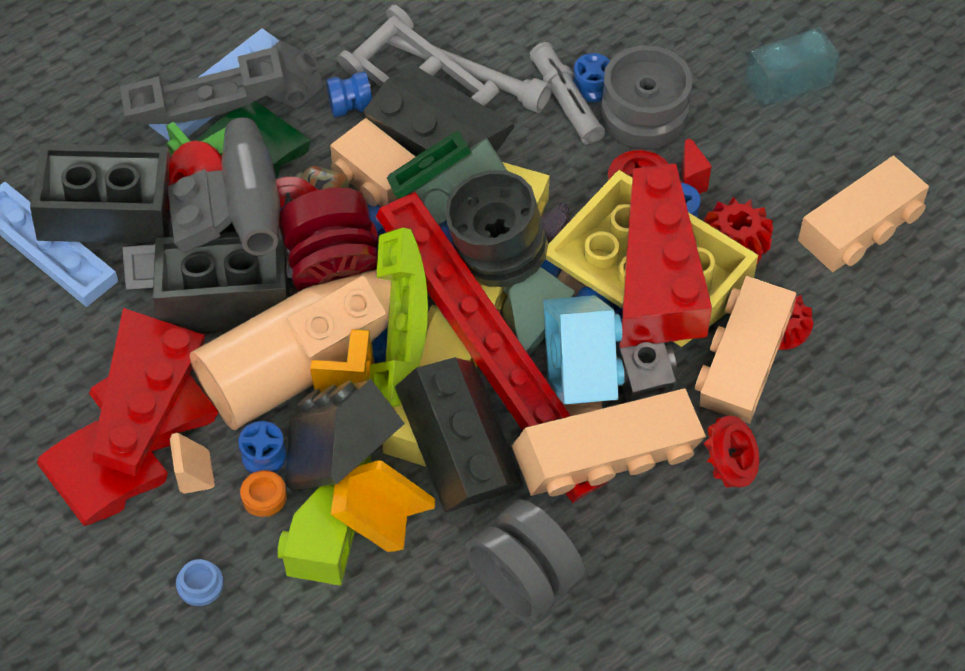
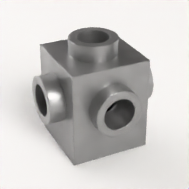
M618 342L616 359H621L623 363L624 384L622 389L627 403L672 391L676 383L673 371H676L677 366L674 351L670 345L665 346L664 343L652 344L644 342L638 346L619 348L620 342Z

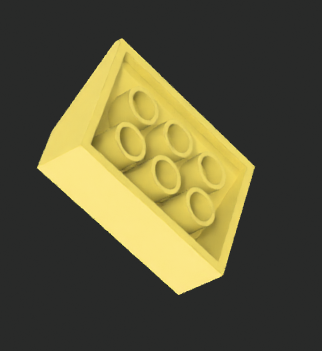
M618 170L548 244L546 260L622 308L632 177ZM689 213L712 305L709 324L711 326L727 314L725 309L732 289L741 290L746 276L754 278L758 255ZM692 339L673 342L682 347Z

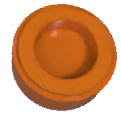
M262 470L250 474L243 481L240 488L244 508L255 516L267 517L274 515L283 508L287 500L284 480L272 471Z

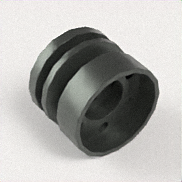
M487 170L471 175L456 186L447 199L445 217L457 252L476 280L488 287H508L521 283L536 273L546 259L548 240L532 186L521 176L506 170Z

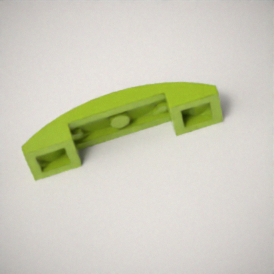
M407 228L379 235L376 278L391 281L386 362L370 365L369 379L373 381L392 407H397L401 404L395 386L420 365L428 320L427 286L422 258L411 229Z

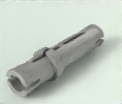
M543 42L536 45L530 52V59L535 63L543 76L542 81L551 84V93L556 97L565 115L569 118L580 136L582 143L588 145L602 139L605 129L599 123L574 83V75L570 67L562 64L551 43Z

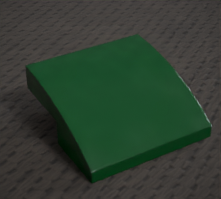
M257 101L231 111L196 140L203 141L225 128L230 121L236 118H249L257 124L271 154L275 178L279 175L280 166L306 154L311 143L309 138Z
M456 130L388 174L386 178L397 199H400L418 191L472 156L473 153L460 131Z

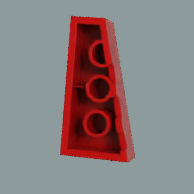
M676 164L633 169L622 305V340L620 341L619 348L638 346L644 342L656 344L703 338L708 335L712 305Z

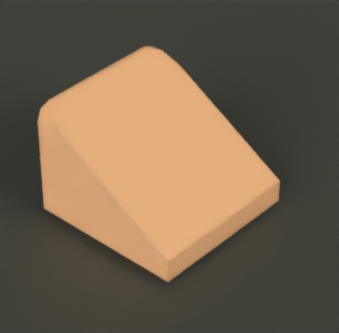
M179 433L171 434L170 444L174 472L180 492L185 494L213 488L215 484L209 450Z

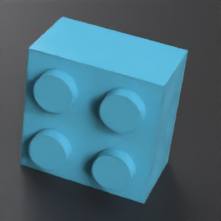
M595 295L544 299L547 381L557 397L565 405L618 400V386H623L624 384L623 363L621 359H616V342L622 340V323L619 314L614 315V309Z

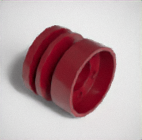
M335 187L321 189L301 195L287 203L280 211V231L283 243L290 251L288 263L293 270L291 276L293 284L298 291L377 269L378 243L373 233L370 232L372 220L367 201L361 192L351 188Z

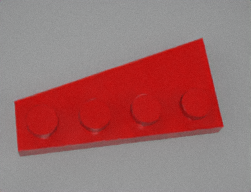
M123 308L92 450L93 463L134 477L136 476L193 368L190 353L204 345L205 335Z

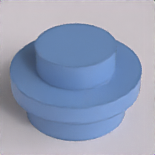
M201 559L188 562L181 569L176 579V588L180 598L193 606H204L212 603L220 596L224 586L220 569L215 564Z

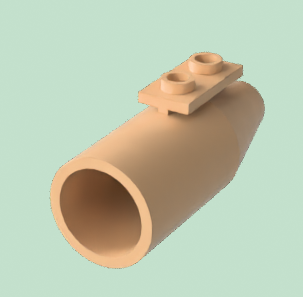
M376 269L305 288L190 353V360L197 379L206 396L216 407L225 423L231 429L237 430L313 386L310 372L312 360L347 362L351 329L368 330L371 342L375 340L388 327L391 281L376 278Z

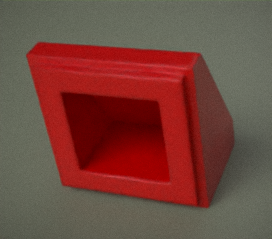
M689 138L684 143L681 183L692 186L701 194L708 190L712 165L695 142Z

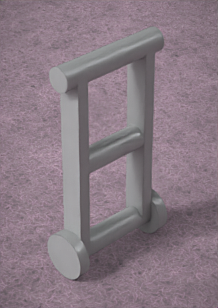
M392 5L386 10L388 20L352 54L343 50L337 56L341 67L350 75L365 71L367 77L381 87L389 77L370 63L368 59L397 34L428 58L419 67L420 69L432 76L440 69L444 70L474 94L471 99L483 106L499 93L498 87L492 81L488 80L485 84H482L412 30L414 28L412 20L397 5Z

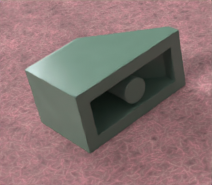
M487 138L470 148L473 153L472 156L416 191L438 225L446 221L445 209L447 199L457 185L471 175L487 170L507 171Z
M542 267L525 281L505 287L503 290L507 294L502 309L503 319L529 356L545 339L543 300L573 297L575 294L573 289Z

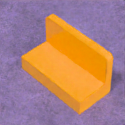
M351 329L347 362L311 361L310 372L315 390L320 389L322 392L333 384L338 388L348 380H351L353 383L369 380L370 365L375 363L368 330Z
M374 461L356 467L338 484L334 485L331 515L385 551L395 552L404 549L407 516L434 509L435 498L383 461Z

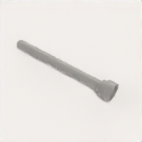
M397 34L386 43L423 59H428ZM435 47L478 81L486 83L490 80L498 89L517 96L518 101L522 102L523 107L540 113L550 99L552 91L550 83L537 78L521 81Z

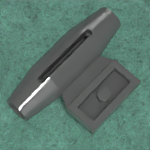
M236 118L230 121L225 128L221 162L222 171L206 172L204 169L167 186L174 243L183 254L221 237L220 232L231 222L234 224L244 250L249 254L256 256L266 255L272 252L278 244L280 200L272 157L257 124L249 118Z

